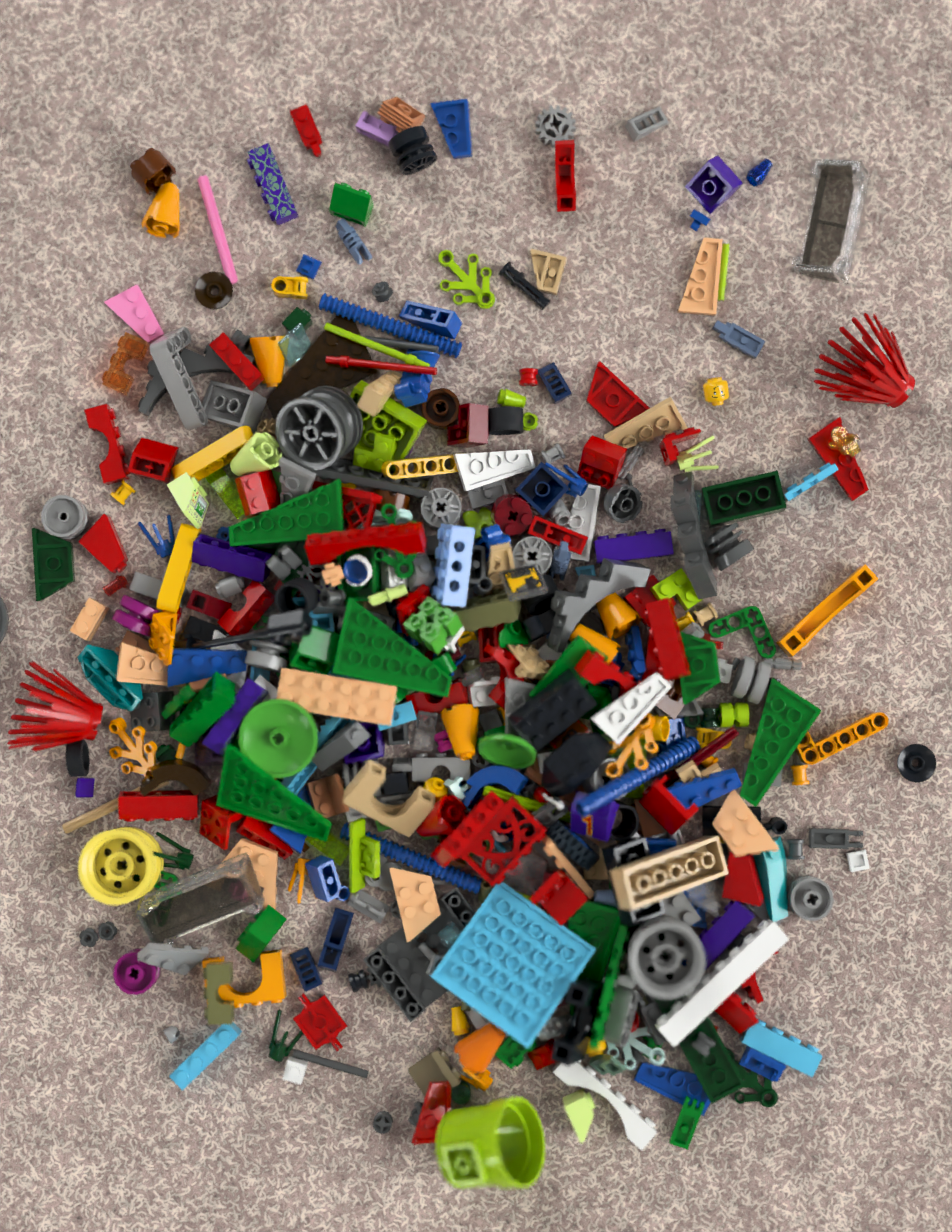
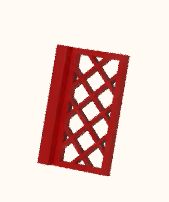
M314 481L312 491L328 483ZM342 486V499L344 500L342 501L344 521H348L350 526L344 531L356 529L361 523H363L364 528L371 527L377 503L381 504L383 496ZM352 501L355 508L347 512L345 505ZM366 504L370 505L368 513L363 516L360 509ZM357 512L360 519L353 524L350 516Z

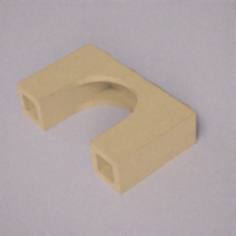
M368 760L344 790L343 803L363 813L365 816L379 821L382 825H386L398 833L410 837L435 807V794L418 786L413 794L402 804L386 805L379 802L373 794L385 781L386 768Z

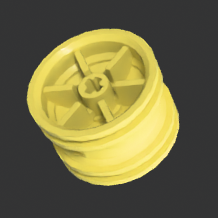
M122 827L104 831L87 842L81 852L78 865L80 881L88 894L99 902L107 905L129 903L147 895L155 888L154 886L159 876L161 879V871L164 870V858L154 856L153 852H163L155 838L145 830L136 827ZM125 842L129 843V848L127 850H125L123 847V843ZM107 848L111 850V854L109 856L105 855V850ZM139 855L144 856V861L141 863L137 861ZM123 861H126V862H127V864H126L127 867H126V868H123V867H122V865H123L122 862H123ZM102 868H105L106 875L101 873ZM135 874L139 875L140 881H134L133 876ZM116 881L121 882V888L115 886Z

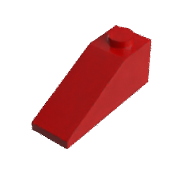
M534 516L527 532L528 536L539 537L548 544L557 547L560 546L561 541L568 542V551L579 555L582 554L588 539L587 536L538 516Z
M246 815L241 819L236 829L237 833L257 844L278 851V857L284 860L293 854L291 847L270 832L273 824Z

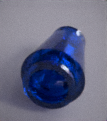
M765 158L750 169L746 176L748 183L754 187L762 185L773 167L772 162Z

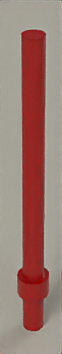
M344 355L340 357L326 356L325 360L328 364H337L340 367L347 368L355 366L427 375L437 374V368L353 359L350 356Z

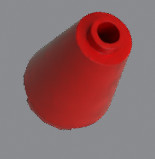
M455 795L441 797L435 803L432 811L417 827V833L422 837L452 834L467 817L464 813L465 805Z

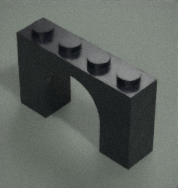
M587 977L570 982L565 1002L575 1005L574 1016L567 1033L562 1038L555 1040L550 1060L570 1066L585 1058L604 983Z

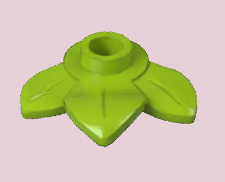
M482 507L478 513L471 510L463 513L466 527L475 528L474 540L479 537L482 538L481 529L483 527L494 525L491 519V511L485 507Z

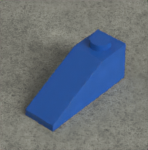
M408 300L399 315L401 319L434 332L436 335L439 334V336L451 339L456 338L462 325L455 311Z

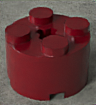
M504 494L494 501L491 509V519L494 525L498 524L503 533L518 535L524 532L531 524L532 511L529 504L521 497L513 494ZM510 511L514 512V513H513L514 516H513L512 518L509 517V516H510V514H509Z

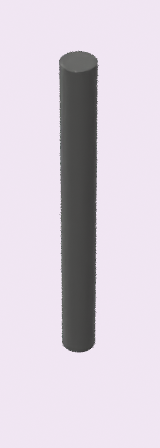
M365 336L369 340L388 347L439 352V346Z
M294 1049L292 1056L363 1078H367L369 1073L368 1070Z

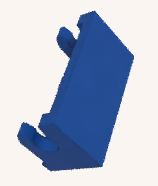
M750 1046L746 1047L738 1063L773 1082H778L783 1070L786 1068L784 1063Z

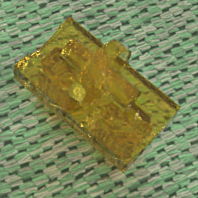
M841 426L835 427L832 430L831 438L834 442L829 443L831 449L839 450L842 455L848 454L850 457L855 456L861 451L857 444L860 440L858 435L848 433L847 429Z

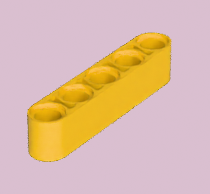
M241 426L172 467L171 472L174 480L187 472L191 478L195 477L199 482L229 464L253 436L251 428L249 426Z
M453 454L388 460L381 466L382 474L391 479L458 472ZM449 459L450 466L446 469L444 462ZM428 461H431L432 468L428 471L426 469V463ZM413 463L414 469L409 473L407 466ZM394 465L396 468L395 472L390 475L389 467Z
M181 523L158 595L157 609L177 613L193 563V542L198 537L199 532L201 533V528L197 529L194 525Z

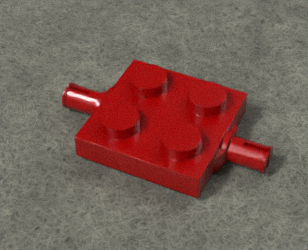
M303 993L298 999L304 1008L293 1020L315 1050L324 1044L331 1043L336 1052L339 1051V1048L341 1049L343 1046L336 1037L347 1027V1024L325 994L319 999L310 1002L305 993Z

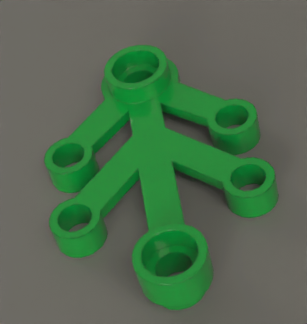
M392 504L384 505L381 510L382 517L387 520L388 525H396V507ZM386 509H391L393 514L387 516L385 514ZM382 549L375 551L374 558L377 561H383L392 566L397 577L407 579L413 574L414 567L412 562L418 553L408 554L405 559L403 553L390 549L396 553L397 560L387 556ZM377 552H383L384 557L378 559L376 557ZM401 566H407L408 570L406 573L400 571Z

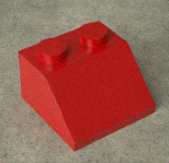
M272 469L235 479L245 516L270 510L280 505V497Z

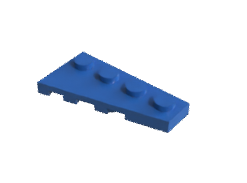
M173 648L171 665H168V687L210 678L215 672L228 675L246 671L247 664L244 662L247 650Z

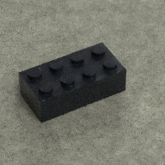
M568 668L508 716L512 727L525 741L531 744L537 753L596 706L597 702L589 690Z
M632 837L602 848L601 851L621 925L635 926L665 914L666 911L662 899L634 910L620 909L610 870L650 856L646 838Z

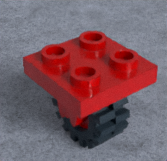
M422 584L414 592H410L409 587H407L408 596L394 599L391 603L389 601L385 602L389 615H392L394 619L398 618L402 633L407 636L409 634L403 624L413 613L417 615L420 612L418 607L428 596L431 597L429 587L425 584Z

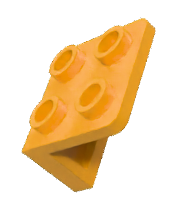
M169 611L153 614L152 623L150 624L151 638H149L150 648L156 652L159 659L166 666L171 665L177 622V613Z

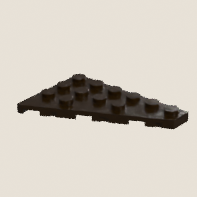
M339 315L330 323L361 336L353 319L347 320V317L342 318V315ZM324 330L267 399L266 403L273 419L278 417L281 409L286 404L301 397L304 393L315 387L327 385L343 389L377 374V369L349 366L348 368L340 367V365L328 364L325 361L326 356L340 357L341 355L350 356L353 359L372 360L367 347Z

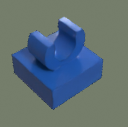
M694 209L690 217L695 220L690 228L697 231L701 224L707 226L711 218Z
M304 254L296 272L314 280L322 263Z

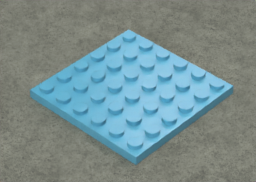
M501 882L493 888L433 972L431 978L528 1049L569 990L570 982L575 981L596 949L565 926L559 925L554 918L507 884Z

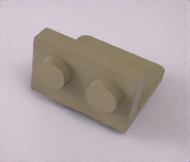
M439 1047L412 1065L408 1070L424 1096H426L430 1082L448 1080L451 1087L454 1088L461 1081L460 1072L455 1066L452 1067L448 1054L444 1050L441 1051Z

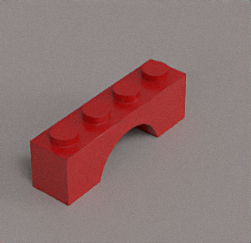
M103 404L85 409L89 428L93 431L102 432L109 442L108 455L99 464L103 483L110 485L122 480H129L128 474L131 473L127 471L129 464L124 461L123 456H126L124 445H120L119 442L121 437L120 429L118 426L115 427L114 419H116V413L114 408Z
M589 649L574 668L582 677L594 685L606 679L618 681L620 686L618 698L642 682L641 680L636 682L633 680L635 677L626 670L624 673L619 670L620 667L613 661L606 662L604 660L605 657L598 651L593 653Z

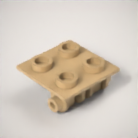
M507 645L521 663L515 670L518 677L541 680L550 669L549 664L540 657L539 651L532 646Z

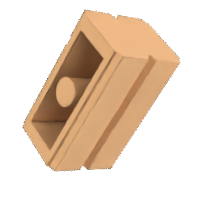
M89 597L70 631L84 640L91 641L110 608Z

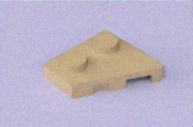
M531 249L538 290L557 295L567 258Z

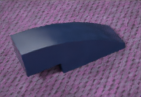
M335 908L317 967L336 973L354 913Z

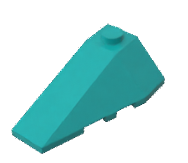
M781 836L772 838L779 847V850L753 854L770 920L774 922L788 917L787 860Z

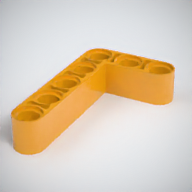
M881 712L871 713L816 742H813L809 732H807L804 736V742L799 744L795 750L803 763L816 764L883 730L888 725V717ZM876 716H880L882 720L879 726L874 724ZM860 724L865 729L862 735L857 733V727ZM842 733H845L848 737L844 744L839 739ZM825 742H829L831 746L828 752H824L822 749V745ZM809 750L813 752V759L811 761H807L805 758V754Z

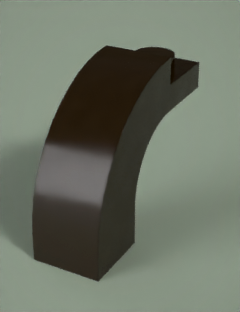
M177 759L166 760L151 767L150 773L153 776L148 775L141 781L139 791L145 796L166 781H178L186 785L194 796H197L211 785V779L200 767L191 762Z

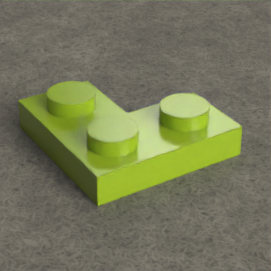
M378 432L375 435L373 449L357 445L354 450L353 465L382 473L381 466L383 463L393 460L396 437Z
M682 568L650 588L657 600L667 597L670 599L675 595L685 611L702 601V599H698L691 581Z

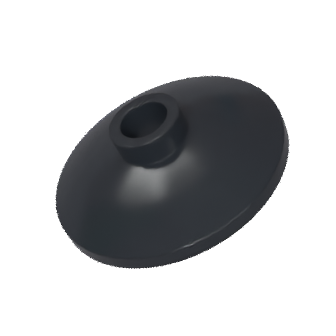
M911 744L900 752L897 759V767L900 774L906 780L915 783L924 782L934 774L936 758L928 747L921 744ZM914 759L918 761V765L916 767L912 765V761Z

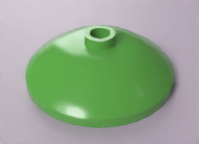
M492 734L483 738L478 745L479 754L485 760L497 766L521 769L533 765L536 761V751L531 744L513 734Z

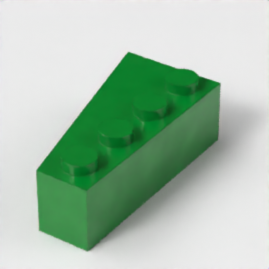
M215 672L171 724L169 736L188 748L193 743H196L201 735L235 703V683L220 673Z

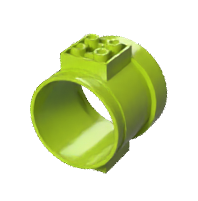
M521 1097L496 1099L488 1105L456 1108L448 1111L442 1117L436 1134V1155L440 1170L446 1181L457 1189L490 1186L514 1189L531 1186L538 1179L545 1158L544 1132L537 1112L527 1100Z

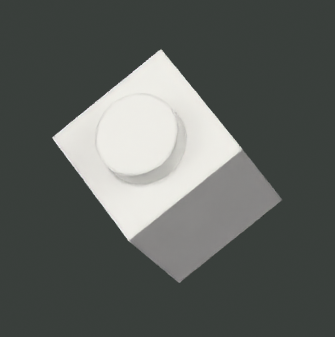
M290 1056L287 1060L282 1079L301 1085L308 1061Z

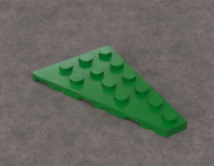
M348 598L332 673L444 697L449 696L452 677L353 598Z
M228 744L225 749L216 806L327 842L332 825L329 820L235 747Z

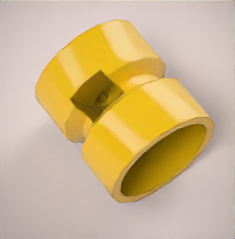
M654 716L655 724L651 729L654 741H666L670 732L669 719L667 716ZM644 733L641 736L640 740H646Z

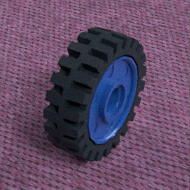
M559 819L546 831L550 839L585 870L589 871L599 860L598 854L576 833L571 832V829Z

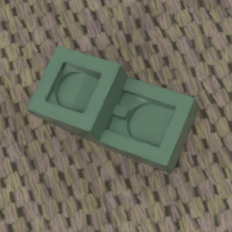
M608 1054L594 1056L589 1061V1065L602 1075L610 1073L614 1076L626 1071L627 1068Z

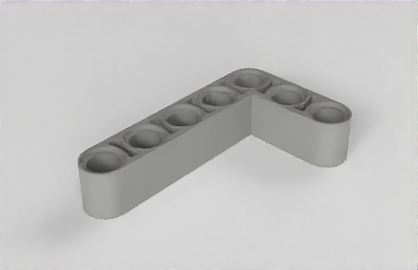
M181 327L167 332L151 343L150 352L184 427L187 430H192L207 425L208 419L178 351L191 342L189 330L186 327Z

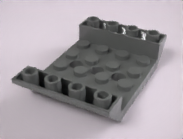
M457 887L437 900L441 915L422 930L427 935L424 943L429 948L436 947L440 956H446L476 914ZM401 927L379 944L363 960L411 1023L425 1012L430 1004L448 990L426 974L431 961L418 948L423 942H418L416 937L407 942L404 928Z

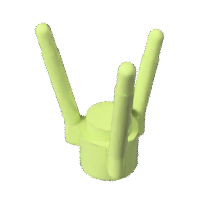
M711 436L686 451L679 452L680 455L676 456L679 469L685 470V473L696 470L718 469V465L691 466L694 465L695 459L711 454V450L693 456L689 454L709 443L715 437Z

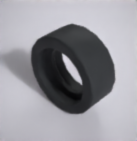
M80 740L68 743L65 754L68 774L70 777L87 776L90 768L87 742Z

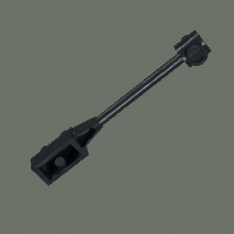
M303 609L269 616L268 625L254 632L196 642L190 634L181 633L178 636V640L174 641L173 648L207 649L250 640L272 641L278 646L285 645L286 640L289 639L294 643H300L303 637L311 634L313 618Z

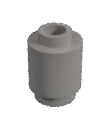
M560 498L547 513L553 523L564 526L570 521V512Z
M234 574L219 580V583L215 584L220 598H228L244 591L243 587L245 586L243 578Z

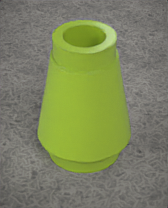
M506 388L504 390L500 389L497 404L501 405V407L524 408L525 396Z

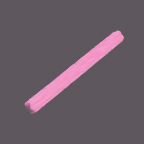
M206 175L200 176L197 181L222 267L231 283L235 284L238 282V278L209 178Z

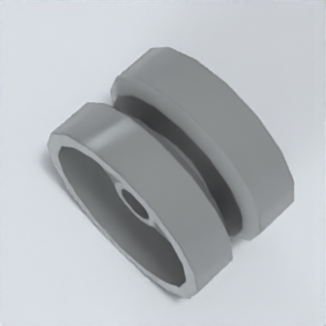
M57 495L49 499L41 512V521L44 528L50 534L63 539H75L81 536L87 530L90 522L86 506L79 500L67 495Z
M744 656L738 666L732 684L731 696L741 699L746 694L747 701L758 704L764 695L769 681L771 664L760 661L755 667V659Z
M810 875L800 876L789 885L787 889L788 906L791 911L802 919L809 921L820 920L827 916L832 909L833 893L830 887L821 879Z

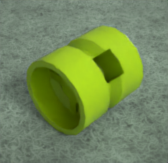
M736 702L735 705H732V703H719V713H722V717H719L720 727H732L733 724L736 727H748L749 707L747 702Z

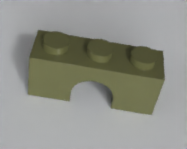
M233 961L209 962L206 968L203 969V978L207 980V987L204 988V999H207L204 1017L208 1019V1025L232 1024L234 1022V1001H225L220 998L218 988L221 985L233 982Z

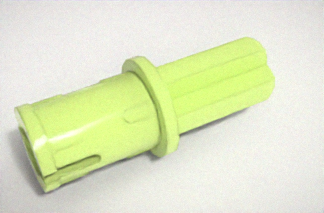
M405 584L389 589L385 588V591L369 595V603L372 606L387 601L391 603L394 599L408 596Z

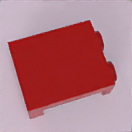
M665 775L661 780L657 777L641 793L644 797L639 803L672 836L699 808L693 804L686 809L663 786V783L668 779Z

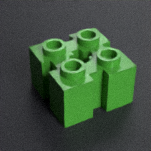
M428 596L418 607L420 612L417 615L413 613L403 626L411 638L420 644L423 642L428 649L438 655L447 644L446 638L449 635L453 637L463 625L456 613L446 607L442 609L440 603Z

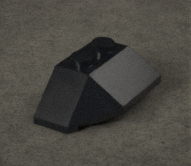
M599 732L571 735L543 761L542 787L554 798L572 793L601 767L612 745Z

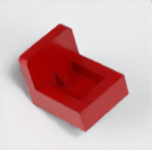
M553 1038L548 1039L545 1044L527 1053L537 1070L556 1062L550 1060L555 1044Z

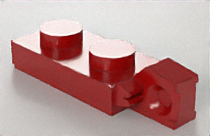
M305 104L291 110L290 114L304 147L307 150L312 149L315 157L321 156L322 152L319 145L323 144L322 138L308 105Z

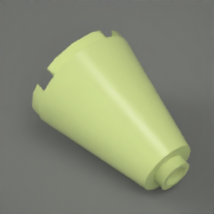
M255 433L231 460V471L236 476L241 477L277 467L282 457V452L279 454L278 447L280 446L269 433Z

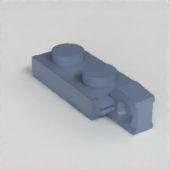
M717 320L712 328L720 333L719 338L754 359H756L765 343L763 339L733 322L732 324L727 322L725 325Z

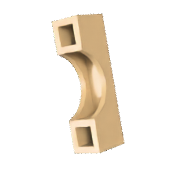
M389 371L367 385L357 407L372 416L378 414L389 397L395 401L397 400L394 386L400 384L402 375L396 371Z

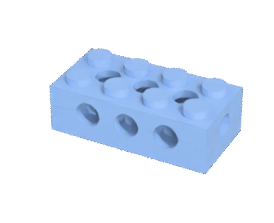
M443 523L438 528L437 538L439 539V544L435 549L437 561L436 566L433 568L436 578L434 579V586H431L430 594L432 599L442 605L466 606L475 528Z

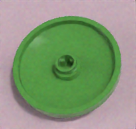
M271 699L258 704L246 715L239 731V746L242 754L273 778L290 777L302 771L313 759L318 747V730L313 717L298 703L287 699Z

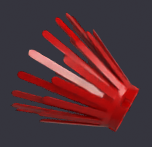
M864 313V318L889 357L888 359L857 318L853 317L852 322L862 333V340L879 361L844 327H840L839 331L854 345L850 347V350L860 359L833 340H828V344L859 367L846 360H843L845 364L843 365L820 354L819 358L852 375V378L840 373L833 374L819 368L814 369V371L851 386L837 385L821 380H814V382L832 387H819L818 389L840 393L834 396L842 398V401L885 404L888 407L896 408L908 399L909 396L906 392L908 388L913 391L915 378L908 372L894 333L891 331L890 336L886 327L883 328L880 320L873 314V319L880 330L878 331L869 315Z
M34 661L32 663L29 662L30 667L63 689L29 670H25L26 675L54 691L60 697L21 682L20 687L30 691V695L52 705L48 706L16 698L15 703L28 706L25 709L27 713L37 714L40 717L12 715V720L46 724L24 723L21 724V729L9 730V734L44 735L17 737L15 740L7 742V744H14L8 749L38 745L31 749L35 752L84 739L93 741L98 732L95 729L101 723L102 704L94 702L56 669L53 668V671L59 677L49 673Z

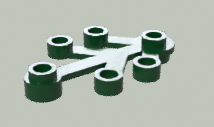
M726 1048L746 1084L743 1088H753L758 1092L745 1094L743 1091H737L734 1095L736 1102L739 1104L744 1102H760L764 1107L774 1106L778 1101V1095L772 1089V1081L764 1077L763 1087L758 1082V1074L750 1070L749 1074L734 1059V1053L729 1048ZM739 1094L744 1095V1099L741 1101L737 1100ZM766 1094H771L770 1100H765Z

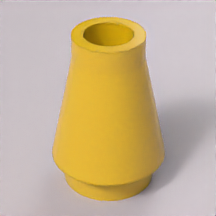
M461 1006L451 1008V1031L454 1032V1036L469 1033L470 1025L464 1011H461Z

